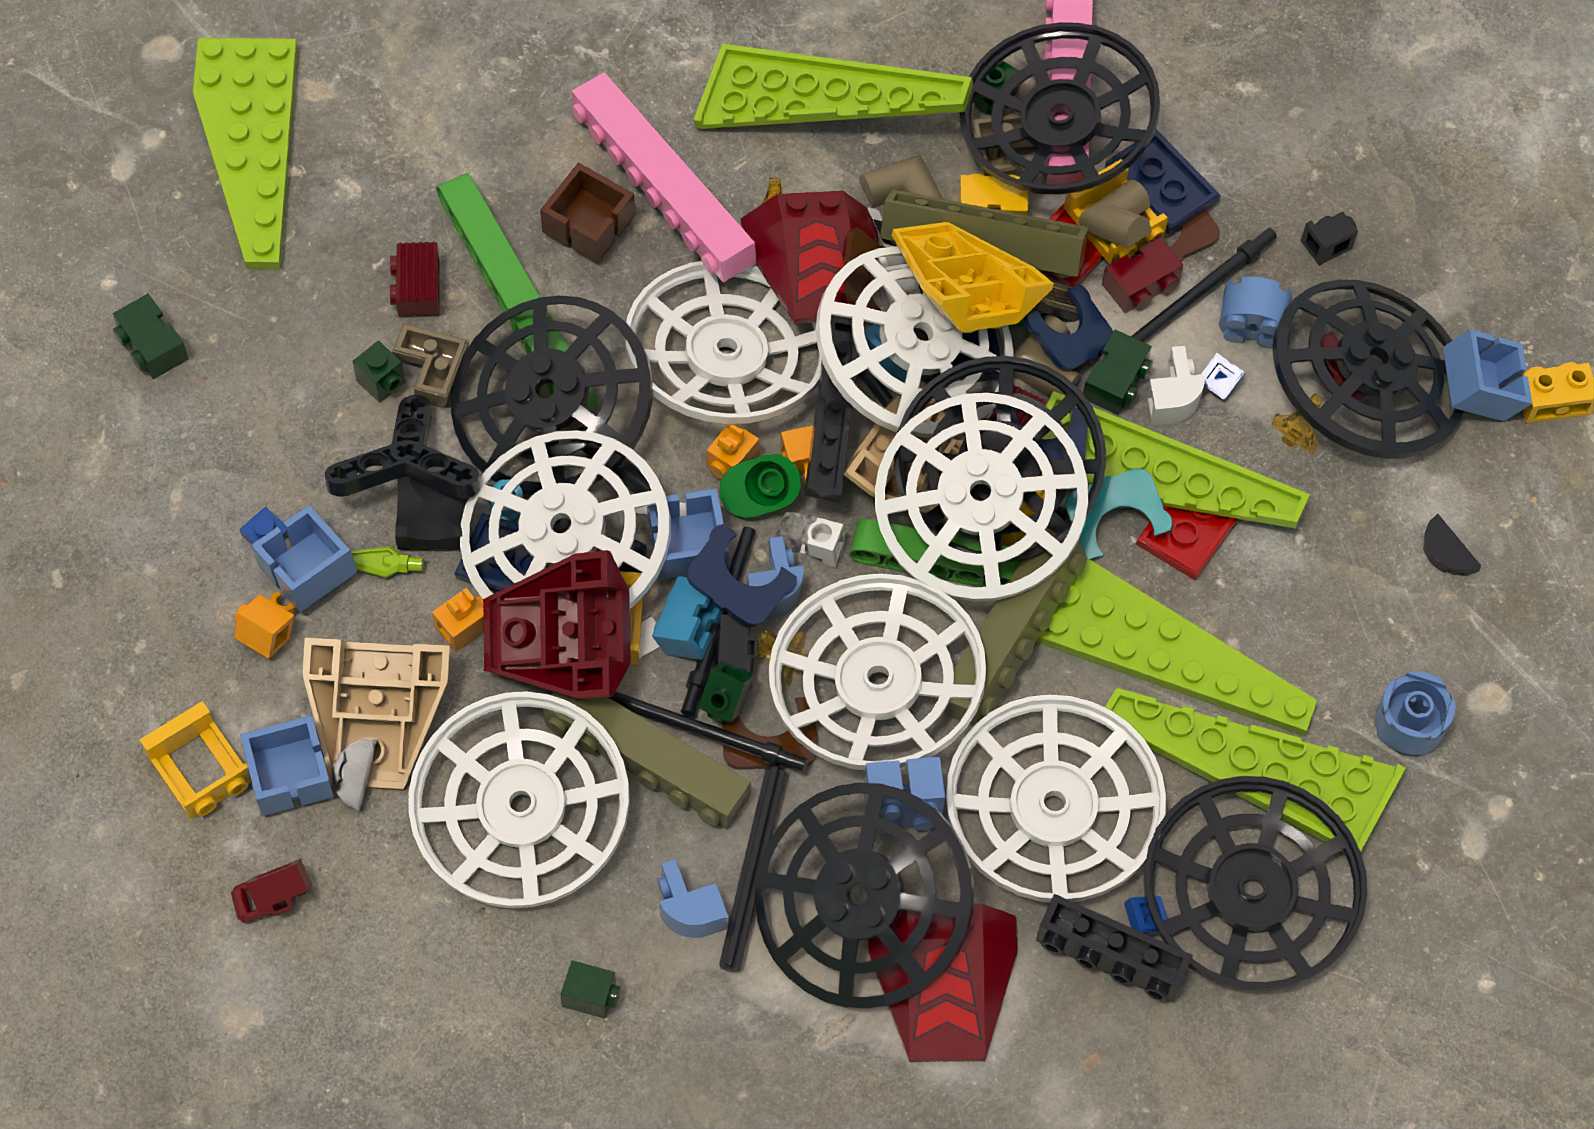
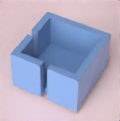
M1469 329L1443 347L1452 408L1506 421L1532 404L1528 376L1522 375L1502 389H1499L1527 371L1522 343L1501 337L1494 340V335Z
M717 488L685 493L686 516H680L679 495L666 496L671 515V539L666 560L658 576L659 580L687 576L690 564L709 541L713 528L724 524ZM656 504L647 506L649 529L654 547L658 533ZM727 544L724 553L725 565L729 570V549Z
M310 505L283 523L292 548L287 549L283 534L278 527L251 545L259 568L277 588L280 587L283 595L300 613L358 573L351 550Z
M312 715L240 734L256 800L262 816L294 808L293 801L300 799L301 806L334 797Z
M940 756L907 759L909 784L905 785L902 784L899 760L866 763L864 783H880L903 789L922 798L943 815L945 791ZM864 794L865 809L867 806L869 794ZM885 796L880 814L881 819L888 820L902 828L914 827L918 831L930 830L935 827L913 807L897 799ZM877 829V832L880 834H888L882 830Z

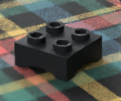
M407 476L398 478L395 526L397 549H461L460 537H463L461 521L468 498L451 496Z

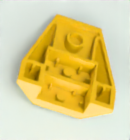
M949 222L898 228L892 231V237L921 289L940 313L962 333H972L975 330L987 328L998 329L1002 326L1018 324L1053 288L1054 283L1035 267Z

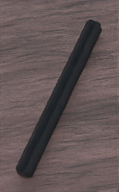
M775 765L767 767L765 770L720 958V968L728 972L739 971L742 966L755 911L756 876L761 857L773 834L787 775L785 769Z

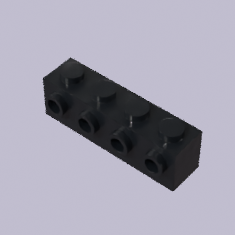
M1054 894L1036 937V941L1040 942L1047 951L1054 954H1067L1076 958V962L1079 965L1091 970L1098 968L1109 973L1110 977L1116 982L1123 985H1136L1145 989V993L1148 996L1160 1001H1165L1166 999L1171 1002L1174 1001L1193 955L1057 894Z

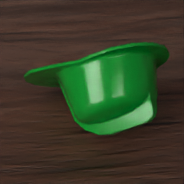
M779 454L760 456L741 462L728 469L722 477L719 486L720 499L725 508L736 516L743 518L757 517L783 509L792 504L798 497L801 489V476L796 465L785 456Z

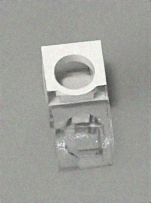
M787 512L783 515L775 537L783 536L785 549L791 548L793 553H803L822 559L823 564L835 568L846 543L843 524L794 512Z

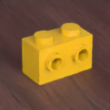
M1568 362L1559 367L1551 368L1537 366L1529 368L1521 374V376H1528L1532 404L1522 410L1525 423L1592 415L1594 411V377L1589 363L1576 364L1575 362Z

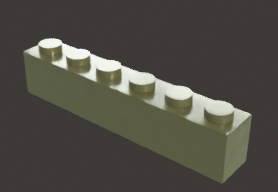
M894 189L891 190L884 202L880 238L889 240L894 245L897 244L892 237L893 229L949 222L1028 263L1037 270L1053 272L1058 277H1077L1083 266L1089 227Z
M1045 529L1051 536L1057 535L1053 530ZM1080 540L1068 559L1051 577L1035 588L1017 596L997 600L979 628L978 632L985 650L986 681L983 697L976 714L969 723L970 725L974 726L991 711L998 708V702L1006 689L1013 685L1016 673L1024 660L1029 659L1037 639L1049 627L1052 615L1058 605L1067 598L1071 584L1076 576L1083 572L1088 558ZM1035 542L1030 548L1035 547L1039 544ZM1046 551L1035 557L1023 559L1008 583L1030 575L1043 566L1052 555ZM970 644L954 668V684L975 685V662ZM950 698L944 710L945 714L961 720L968 709L971 699Z
M553 692L552 696L569 701L585 710L604 727L615 742L624 761L625 769L637 776L638 781L651 790L656 788L668 795L671 802L681 808L688 806L698 812L699 817L707 824L714 827L719 825L727 830L750 797L751 782L610 698L578 699ZM543 709L544 721L547 727L558 735L563 736L566 734L574 720L566 715ZM586 730L577 743L578 746L588 753H599L607 758V762L613 767L607 752L593 734Z

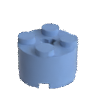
M1241 277V283L1233 285V279L1228 281L1224 288L1219 318V327L1224 332L1223 338L1233 343H1240L1244 339L1257 341V344L1261 347L1273 348L1275 330L1284 311L1292 302L1293 294L1291 290L1287 288L1285 293L1279 289V282L1263 277Z
M1421 671L1409 672L1392 680L1386 687L1375 713L1377 736L1380 741L1396 751L1410 755H1427L1436 748L1451 725L1456 709L1453 696L1451 698L1444 682L1432 674Z

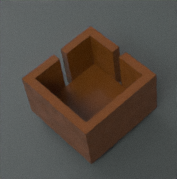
M578 162L541 208L542 232L565 245L572 241L575 251L598 263L615 242L614 234L619 237L635 216L634 193Z

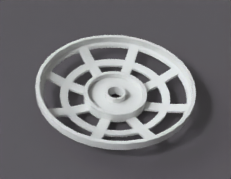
M898 246L878 248L861 254L848 262L834 276L823 293L817 311L816 336L823 365L832 383L842 396L862 415L876 424L897 433L906 410L915 396L922 390L918 388L921 375L943 373L947 369L952 368L951 363L959 352L974 359L996 355L989 351L987 329L977 330L979 346L962 339V332L957 330L940 313L924 291L923 294L906 295L896 280L916 279L911 269L887 272L875 259L894 255L903 256ZM863 265L876 278L864 288L855 305L834 302L844 280L859 266ZM882 286L895 301L886 312L866 307L872 295ZM831 315L852 318L853 340L860 357L845 366H842L838 359L832 341ZM864 321L880 325L882 345L872 350L869 349L865 338ZM1008 325L1002 326L999 330L1003 340L1005 356L1013 357L1012 337ZM914 328L924 330L928 335V341L918 339L914 333ZM890 357L894 363L907 371L905 383L890 375L879 362ZM868 369L883 385L900 394L901 399L896 414L870 400L857 388L851 378ZM982 373L969 375L962 381L953 382L948 388L944 389L951 397L964 395L980 378ZM999 384L994 392H998ZM989 404L978 408V420L985 419L995 408L996 404ZM922 422L910 434L915 437L931 438L940 422Z
M702 261L671 269L647 285L633 302L626 323L636 334L639 321L647 308L663 320L656 335L655 350L645 349L649 362L658 363L666 379L679 391L670 396L653 383V397L673 410L703 421L722 424H748L782 415L800 405L815 391L820 379L822 360L820 353L818 366L809 384L791 378L797 366L798 349L817 343L816 322H812L814 331L795 336L786 320L773 310L779 299L772 288L761 302L739 295L720 294L718 276L715 273H709ZM756 264L734 276L759 282L770 287ZM704 278L706 296L689 300L676 307L673 311L658 299L662 293L676 285ZM723 306L740 307L753 311L748 319L736 315L724 314ZM709 307L710 317L699 321L694 326L682 319L693 311ZM765 319L778 329L783 340L767 342L764 333L759 328ZM672 328L687 338L685 351H665L666 339ZM625 339L626 355L631 369L637 368L635 356L628 341ZM721 347H730L735 352L726 354L722 353L718 349ZM787 352V364L781 375L765 368L768 355ZM669 364H688L696 376L689 383L685 384L676 376ZM755 378L771 384L765 390L750 396H745L742 384L748 383ZM708 383L727 386L730 398L714 397L699 391ZM781 389L798 394L786 402L766 410L750 412L748 406L770 398ZM693 398L711 405L734 407L736 413L712 412L689 406L685 403Z
M972 393L947 398L927 407L910 419L896 434L886 449L878 469L875 485V511L880 532L889 551L899 565L914 579L932 588L942 590L951 598L968 601H996L1017 596L1035 588L1051 577L1064 564L1077 545L1085 525L1088 509V482L1083 461L1074 442L1064 429L1047 413L1032 404L1011 396L993 393ZM976 402L1006 404L1021 409L1033 417L1021 430L1001 422L978 420ZM962 404L963 423L953 425L941 431L927 443L910 434L917 425L933 414ZM1045 425L1054 432L1064 445L1072 461L1075 474L1054 475L1046 455L1038 444L1032 440ZM980 431L998 432L1013 439L1000 454L992 450L982 449ZM962 433L966 434L968 451L956 456L954 459L950 460L935 450L948 439ZM902 445L917 455L908 474L906 496L885 500L888 470L896 451ZM1026 448L1036 459L1043 476L1021 478L1018 469L1012 462ZM927 461L942 472L938 482V489L917 493L918 478L924 463ZM975 485H987L991 489L990 496L983 501L975 500L970 494ZM1077 489L1075 517L1067 537L1061 544L1045 531L1054 511L1056 490ZM1045 490L1043 508L1039 519L1035 523L1020 511L1024 492ZM940 505L941 511L948 521L937 536L924 523L919 512L920 507ZM908 510L916 531L924 542L929 545L917 564L897 542L889 524L888 514ZM1011 523L1027 534L1014 545L996 552L994 533L1005 529ZM960 530L967 534L980 536L982 554L963 552L948 545ZM1035 542L1052 555L1043 566L1030 575L1012 583L1001 585L998 563L1006 562L1019 556ZM941 555L961 564L983 565L986 587L955 585L941 580L929 572Z
M577 430L557 431L533 437L514 446L501 455L483 473L479 479V492L473 497H469L465 505L461 521L463 537H460L461 554L469 579L482 599L493 593L479 576L476 566L493 557L503 573L512 582L517 583L545 569L546 566L549 567L575 553L594 552L599 549L601 551H611L618 568L624 562L642 572L638 580L629 588L631 609L648 592L659 576L667 557L671 539V515L668 501L656 474L634 450L613 438L593 432ZM580 439L594 441L602 445L592 459L577 456L549 458L545 443L558 440ZM532 449L535 463L517 473L502 490L486 485L491 477L507 462L519 454ZM615 451L625 455L638 467L648 481L652 491L630 495L622 480L605 466ZM557 466L585 468L575 484H556L552 468ZM536 473L539 474L542 489L530 497L529 500L512 494L523 481ZM600 475L613 486L619 498L598 503L588 490L596 477ZM481 498L495 503L489 520L490 543L471 552L469 543L470 521L477 499ZM656 504L658 533L653 553L650 559L631 550L636 532L635 509ZM504 507L521 513L519 531L500 538L499 523ZM624 511V531L621 542L618 543L604 536L606 527L605 516ZM561 518L571 520V526L566 532L556 533L553 531V526L557 520ZM524 545L528 553L533 557L525 576L520 574L510 564L504 552Z
M859 575L840 580L820 589L804 600L790 614L780 629L772 648L769 664L770 690L776 711L786 729L801 745L813 754L833 764L850 769L866 770V763L899 760L900 768L907 766V759L926 758L936 755L953 743L968 727L979 708L984 694L986 681L985 650L979 632L970 616L954 599L942 590L932 588L917 579L902 575ZM893 591L889 611L864 612L845 619L835 602L840 598L860 592ZM907 594L920 597L936 605L947 613L955 623L937 635L934 630L923 622L903 614ZM823 609L832 627L816 641L808 657L787 651L791 640L799 628L814 613ZM886 623L883 637H872L859 641L852 630L867 624ZM900 626L916 632L928 643L913 652L908 646L897 640ZM963 634L970 644L974 657L975 685L954 684L953 663L947 646ZM840 637L847 650L840 657L837 666L819 661L826 648L836 638ZM937 654L943 669V684L923 682L920 665ZM783 665L803 671V689L810 708L790 716L782 694L781 672ZM876 672H882L888 676L887 681L880 685L873 684L868 679ZM815 675L835 680L838 696L819 704L814 688ZM918 696L939 697L932 711L919 723L908 710L915 703ZM950 698L971 699L968 709L958 725L947 736L935 743L926 730L941 717ZM847 708L853 714L861 717L857 733L840 727L829 716ZM896 717L905 729L903 732L889 736H871L876 720ZM819 721L833 735L853 743L848 758L833 754L817 746L799 728ZM913 739L922 750L916 754L894 760H863L868 746H891Z
M509 692L486 697L464 707L447 719L431 736L421 751L412 773L409 788V818L413 836L421 854L433 871L446 884L464 896L490 906L504 908H527L555 902L574 893L591 881L608 863L618 847L626 827L630 806L629 781L625 764L615 742L604 727L588 712L573 703L549 694L535 692ZM517 707L548 709L566 715L573 719L574 722L563 739L541 730L520 729ZM502 709L505 731L483 739L467 753L449 740L458 730L472 720ZM586 730L597 738L607 752L615 769L617 779L599 784L595 783L588 763L575 749V746ZM522 741L539 742L551 746L555 750L545 764L534 760L524 759ZM507 743L509 761L498 765L490 772L476 762L479 757L489 750ZM440 751L456 764L447 784L444 807L422 808L425 779L433 760ZM567 758L573 762L580 772L585 787L563 790L555 774ZM467 773L481 784L477 793L476 804L456 806L458 789L463 777ZM619 794L616 825L609 843L602 852L586 842L596 820L598 799ZM518 795H527L531 798L530 807L523 812H516L511 808L512 800ZM587 802L585 819L580 831L576 835L561 824L567 805ZM480 819L488 835L475 850L463 837L458 821ZM446 822L453 842L467 858L453 874L443 866L433 852L425 833L424 823ZM552 836L567 846L563 852L553 859L536 865L535 845L544 842ZM500 844L519 848L521 867L502 866L487 859ZM576 853L593 864L583 875L569 885L539 896L537 876L559 868ZM479 868L500 877L522 878L524 898L511 899L492 896L471 888L465 882Z
M1050 694L1030 696L1009 702L991 711L972 727L962 739L952 758L947 776L945 801L948 821L964 845L969 861L981 874L999 887L1021 897L1040 902H1051L1054 894H1057L1072 902H1078L1106 894L1121 886L1139 871L1146 861L1148 847L1155 830L1165 817L1166 792L1163 775L1155 755L1144 738L1127 721L1113 711L1094 702L1073 696ZM1042 711L1043 733L1022 737L1008 744L1005 748H1002L989 734V731L1013 717ZM1057 711L1088 717L1105 725L1113 733L1100 748L1081 737L1058 733ZM1124 742L1133 749L1144 766L1150 781L1151 793L1129 794V789L1122 772L1111 759ZM978 743L992 758L982 776L978 796L957 794V783L962 766L970 751ZM1043 745L1044 761L1036 763L1026 770L1012 758L1015 754L1025 749ZM1058 745L1077 749L1089 755L1090 759L1081 768L1059 761ZM1102 767L1112 779L1118 796L1098 798L1097 790L1091 778ZM1000 768L1015 781L1011 798L989 797L992 781ZM1050 796H1056L1063 801L1064 807L1059 811L1049 810L1045 806L1044 800ZM1153 807V818L1148 837L1140 853L1133 860L1117 849L1127 831L1130 811ZM957 809L979 811V818L984 832L992 845L997 849L984 861L975 854L966 840L959 822ZM1119 811L1116 828L1108 841L1091 829L1097 813ZM990 812L1011 813L1012 819L1019 830L1004 842L993 825ZM1081 839L1096 851L1094 855L1082 861L1065 865L1063 846L1071 845ZM1029 840L1039 845L1047 846L1049 849L1050 865L1031 861L1019 855L1017 851ZM1105 859L1123 870L1115 878L1096 888L1077 893H1068L1066 875L1089 870ZM1007 860H1010L1015 865L1028 871L1042 875H1051L1052 893H1043L1020 887L1000 877L994 871Z

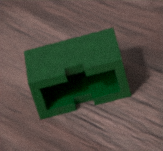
M149 293L113 313L117 326L113 328L116 338L123 347L127 344L133 351L130 353V356L140 371L146 369L152 379L188 360L184 342L170 323L164 324L161 319L163 313Z
M1114 329L1102 353L1105 356L1101 362L1096 361L1085 381L1083 394L1087 400L1117 415L1120 414L1125 404L1131 406L1139 387L1135 386L1139 378L1145 380L1152 367L1153 361L1149 360L1152 346Z

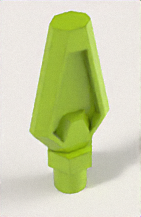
M392 546L351 550L358 571L379 577L388 578L397 572H423L424 558L411 557V554H400Z

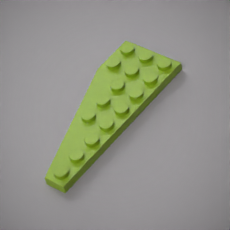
M198 38L193 95L246 269H280L297 41L291 38Z

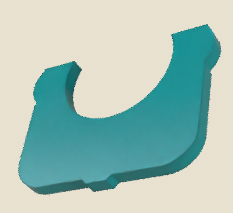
M1136 468L1113 477H1104L1103 487L1097 502L1087 517L1079 538L1088 559L1092 560L1103 556L1097 545L1096 529L1102 517L1113 509L1130 507L1142 512L1152 524L1154 537L1171 531L1172 518L1163 509L1164 507L1152 476L1146 470ZM1092 484L1088 485V494L1090 492ZM1077 490L1071 492L1066 500V510L1070 521L1075 517Z

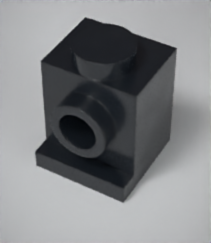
M1342 211L1333 217L1330 215L1325 216L1316 224L1312 220L1307 222L1301 242L1320 266L1351 250L1358 230L1354 220L1350 216H1346Z

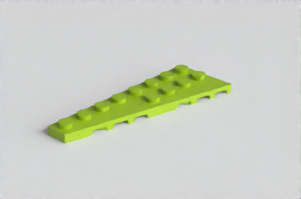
M722 43L693 121L696 128L709 129L965 112L973 88L972 77Z
M1053 391L1046 407L1052 410L1065 395ZM1093 407L1100 421L1106 446V470L1104 477H1113L1136 468L1143 469L1152 476L1163 506L1296 529L1309 501V493ZM1070 413L1061 420L1066 430L1070 423ZM1088 427L1086 429L1085 459H1095V448L1091 431ZM1051 430L1042 439H1053L1057 436ZM1086 474L1088 485L1093 484L1094 474Z
M1090 559L1086 560L1083 572L1077 575L1071 584L1065 601L1058 605L1052 615L1049 627L1041 633L1036 641L1039 644L1304 737L1317 703L1315 698Z
M1117 687L1105 708L1127 721L1144 738L1152 751L1211 782L1238 776H1261L1286 781L1307 790L1324 801L1339 815L1352 833L1360 851H1362L1406 769V767L1400 764L1392 766L1374 761V757L1363 755L1359 757L1341 752L1339 748L1328 745L1327 748L1301 741V737L1253 724L1249 727L1230 722L1227 717L1217 715V718L1197 713L1194 712V708L1186 706L1179 708L1156 701L1157 698ZM1262 792L1233 793L1268 811L1272 794ZM1286 799L1281 816L1282 820L1323 842H1327L1335 837L1331 830L1316 815L1301 805Z

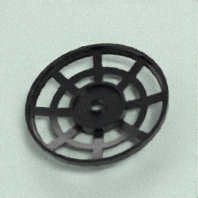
M1058 22L1022 30L1004 39L989 50L969 75V77H972L973 88L965 112H960L961 130L967 148L975 161L988 174L1002 183L1022 191L1060 195L1097 187L1128 169L1143 154L1153 138L1159 121L1160 97L1158 82L1151 65L1131 42L1099 26L1084 23ZM1055 39H1081L1088 41L1082 58L1056 57L1041 61L1035 47L1036 43ZM1101 45L1123 55L1136 67L1140 74L1122 84L1110 70L1095 63ZM1022 49L1029 66L1013 75L1003 85L1001 90L983 82L998 63L1012 53ZM1061 68L1077 69L1073 80L1056 79L1050 81L1046 72ZM1090 73L1104 80L1112 90L1097 97L1086 86ZM1034 76L1038 86L1027 95L1025 100L1011 95L1020 84ZM1146 85L1151 107L1147 129L1128 128L1131 116L1128 96ZM976 94L994 102L991 115L994 135L974 138L971 113ZM1119 101L1121 110L1119 126L1101 124V110ZM1004 107L1020 113L1021 128L1003 133L1002 114ZM1060 111L1070 114L1064 120L1052 118L1055 113ZM1094 136L1112 139L1103 150L1091 158L1088 157L1083 148ZM1028 139L1029 142L1039 149L1030 161L1019 155L1009 144ZM1122 141L1140 142L1127 158L1112 169L1099 175L1094 168L1095 165L1110 156ZM1000 147L1001 151L1011 161L1026 170L1019 179L1004 174L992 166L984 158L980 150ZM1070 152L1076 164L1065 166L1045 165L1051 153ZM1081 171L1085 180L1076 183L1060 185L1033 183L1039 173L1065 175Z
M1333 280L1306 289L1294 298L1284 311L1275 330L1272 345L1273 362L1278 380L1297 412L1314 429L1329 440L1346 449L1366 456L1383 459H1404L1421 455L1437 447L1452 433L1464 412L1463 410L1455 409L1448 419L1436 404L1443 388L1444 373L1447 374L1445 360L1441 359L1434 342L1421 325L1424 323L1443 346L1450 343L1452 339L1439 322L1410 298L1393 289L1372 282ZM1336 289L1353 290L1357 298L1338 302L1327 309L1308 300L1320 292ZM1369 293L1395 302L1410 311L1412 315L1409 317L1393 306L1372 300ZM1361 308L1365 322L1352 326L1336 314L1348 309ZM1301 309L1315 316L1317 320L1314 322L1310 332L1309 348L1288 350L1289 329L1295 313ZM1376 310L1388 313L1400 319L1403 323L1396 330L1386 324L1379 323ZM1326 324L1343 334L1337 347H1321V336ZM1413 332L1423 341L1430 356L1415 353L1412 345L1407 340ZM1370 355L1378 356L1383 364L1375 363ZM1311 361L1318 379L1332 395L1320 409L1310 400L1300 386L1291 363ZM1324 361H1337L1338 368L1346 379L1341 386L1329 374ZM1418 367L1434 370L1433 385L1429 394L1415 380ZM1407 389L1419 402L1418 405L1409 409L1395 411L1393 397L1402 394ZM1358 390L1368 396L1379 398L1380 409L1365 405L1354 399L1351 395ZM1344 405L1349 410L1363 417L1381 421L1382 441L1356 434L1337 424L1331 417ZM1426 412L1439 427L1435 433L1422 439L1396 442L1395 423L1413 420Z
M558 295L540 297L520 303L501 313L488 323L473 339L462 356L451 392V415L456 436L465 454L482 473L501 455L517 445L515 442L525 427L533 431L543 432L544 435L557 432L569 426L576 419L588 427L585 432L598 433L613 438L633 450L644 432L650 417L653 401V375L649 358L641 341L630 326L612 310L597 302L580 297ZM547 305H576L592 310L599 314V316L586 329L568 322H547ZM533 309V325L514 332L502 341L498 347L486 340L494 330L509 319ZM611 323L619 329L628 341L635 356L637 368L616 370L610 352L602 341L597 338ZM548 331L566 332L578 337L565 352L558 349H549ZM530 335L534 336V352L527 354L519 361L506 353L518 341ZM590 345L599 355L605 371L586 374L576 360ZM476 351H479L489 359L485 363L480 375L477 398L460 403V392L464 375ZM496 364L510 372L505 390L487 394L491 374ZM639 382L636 411L624 436H622L607 424L616 405L618 384ZM546 383H554V393L548 398H541L539 396L540 388ZM606 385L603 405L598 416H595L585 408L588 401L589 388ZM507 404L515 418L505 433L502 434L495 426L489 413V408ZM479 412L485 430L497 443L488 462L478 455L469 442L462 425V417ZM574 439L560 446L558 440L545 443L549 458L556 456H569L583 449L592 441ZM532 449L517 456L527 460H534ZM615 451L605 466L614 471L627 457ZM563 466L552 468L556 484H575L582 474L565 478ZM498 471L490 480L498 482L500 480H511L513 477ZM598 475L593 484L602 480L603 477ZM523 481L519 485L524 495L533 496L542 489L541 482Z
M988 356L965 361L947 369L931 380L915 396L902 418L897 433L910 419L919 414L933 398L937 403L951 398L944 388L969 375L986 371H999L998 392L989 393L1011 396L1032 404L1047 413L1066 433L1067 431L1061 420L1077 407L1091 431L1095 448V459H1082L1085 473L1094 474L1093 484L1088 494L1087 519L1103 487L1106 470V446L1100 421L1092 405L1081 390L1064 375L1044 364L1029 359L1012 356ZM1014 372L1026 373L1043 379L1058 388L1066 396L1050 410L1031 397L1012 393ZM976 402V408L997 404L996 422L1013 426L1018 430L1023 428V426L1011 422L1012 406L993 402ZM962 404L943 410L946 415L934 430L931 438L953 424L956 425L964 422ZM1045 425L1032 440L1038 444V441L1051 430ZM980 431L982 449L992 450L1000 454L1013 439L998 432ZM966 438L962 442L958 454H941L952 460L956 456L967 452ZM1059 440L1063 460H1048L1053 474H1075L1072 461L1064 445ZM900 445L894 455V472L900 496H906L907 478L905 462L913 463L917 455ZM1026 448L1012 462L1018 469L1021 478L1036 477L1042 474L1036 459ZM926 461L924 465L927 466V476L931 490H937L939 482L937 468ZM977 484L972 488L970 494L972 497L974 496L976 499L983 501L990 496L991 489L985 484ZM1059 489L1056 491L1054 511L1048 524L1057 534L1054 538L1060 543L1067 537L1073 520L1067 524L1055 510L1059 507L1069 489ZM1035 491L1024 492V502L1035 512L1029 518L1036 523L1041 514L1044 500ZM937 505L925 515H922L920 512L924 523L935 536L939 532L933 526L945 518L940 505ZM1011 523L1005 529L994 533L996 552L1001 550L1002 534H1011L1021 530ZM953 541L948 545L963 552L982 554V551L964 547ZM1037 545L1006 562L1032 558L1046 552V550Z
M1238 776L1220 779L1201 786L1183 797L1167 812L1156 828L1148 847L1143 870L1144 895L1148 912L1162 940L1184 951L1171 934L1190 927L1192 932L1205 945L1224 955L1225 958L1220 974L1207 969L1194 959H1191L1189 968L1204 978L1223 986L1245 991H1275L1291 988L1310 981L1329 969L1344 954L1354 939L1364 916L1367 899V877L1362 854L1352 833L1339 815L1324 801L1307 790L1286 781L1261 776ZM1235 792L1272 794L1266 815L1243 813L1221 818L1212 798ZM1286 799L1301 805L1316 815L1331 830L1335 837L1316 848L1301 831L1280 820ZM1199 805L1208 825L1191 839L1184 849L1182 856L1180 857L1162 849L1163 841L1174 824L1189 810ZM1241 826L1262 827L1258 844L1246 843L1237 846L1227 829ZM1278 832L1292 840L1305 854L1289 862L1281 853L1272 848L1276 833ZM1214 836L1223 854L1217 859L1213 868L1211 869L1193 862L1192 859L1198 849ZM1342 850L1348 859L1353 878L1354 898L1352 908L1330 904V879L1324 861ZM1156 862L1177 871L1175 889L1178 906L1182 914L1164 921L1158 911L1154 893ZM1312 867L1318 882V901L1297 896V875ZM1187 876L1208 883L1209 902L1191 909L1187 896ZM1250 879L1256 880L1262 885L1263 892L1260 895L1251 896L1244 891L1243 883ZM1292 910L1314 915L1306 930L1293 941L1281 925ZM1218 915L1225 923L1233 927L1229 944L1226 945L1211 936L1201 926L1200 922ZM1325 918L1347 922L1344 934L1334 949L1319 963L1310 967L1299 950L1315 937ZM1268 931L1278 947L1267 951L1243 950L1247 932ZM1284 957L1297 974L1287 979L1269 982H1251L1235 979L1239 961L1263 963L1279 960Z
M852 783L836 786L817 793L796 807L781 822L771 836L761 857L756 876L755 907L757 923L764 944L774 962L792 982L805 992L824 1002L842 1007L871 1009L891 1006L908 1000L929 988L947 971L958 956L968 935L974 911L975 889L972 868L965 847L954 828L938 810L922 798L900 788L880 783ZM857 793L869 794L864 816L842 817L821 826L812 811V808L820 803L838 796ZM885 796L897 799L913 807L925 816L936 829L916 841L902 827L888 820L881 819L880 814ZM800 819L809 837L803 841L795 852L789 864L787 874L767 872L771 857L779 841L789 827ZM861 827L857 849L838 853L828 835L845 828ZM877 829L894 836L906 846V849L891 860L873 851ZM943 842H946L957 868L960 887L959 902L936 899L935 874L926 853ZM816 846L826 861L817 879L797 877L805 857ZM915 861L923 878L924 897L905 894L900 872ZM862 883L868 890V898L863 904L856 905L851 900V890L855 885ZM765 887L784 890L785 914L794 935L779 948L772 938L766 919L764 904ZM795 892L814 895L818 915L803 927L799 922L796 912ZM902 909L921 912L914 931L902 943L891 928L898 920ZM934 914L956 917L954 930L945 949L935 963L924 972L911 953L926 936ZM827 927L835 934L842 936L841 960L823 952L811 940ZM879 937L890 952L887 956L874 961L856 962L859 940ZM803 948L819 963L840 971L838 994L826 991L809 982L796 972L787 961ZM898 963L912 980L906 986L886 994L868 997L854 996L855 974L879 972Z

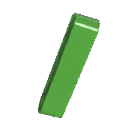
M861 519L857 521L849 553L850 557L861 564L906 572L889 551L880 532L878 520ZM889 523L897 542L917 564L929 545L924 542L915 528ZM954 536L951 540L964 547L981 551L979 540ZM1001 545V550L1010 546ZM941 555L929 572L941 580L976 587H986L983 565L961 564ZM1022 560L998 563L1001 585L1009 582Z

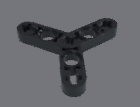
M410 395L401 400L391 445L335 463L325 471L327 491L331 495L338 497L349 496L407 476L451 496L469 498L479 492L480 480L479 472L474 466L427 447L432 417L430 401L422 395ZM415 411H417V418L411 417V415H413ZM407 432L419 433L418 435L410 437L403 435ZM371 466H382V469L380 470H366L368 467ZM431 467H443L442 470L437 472L427 471Z

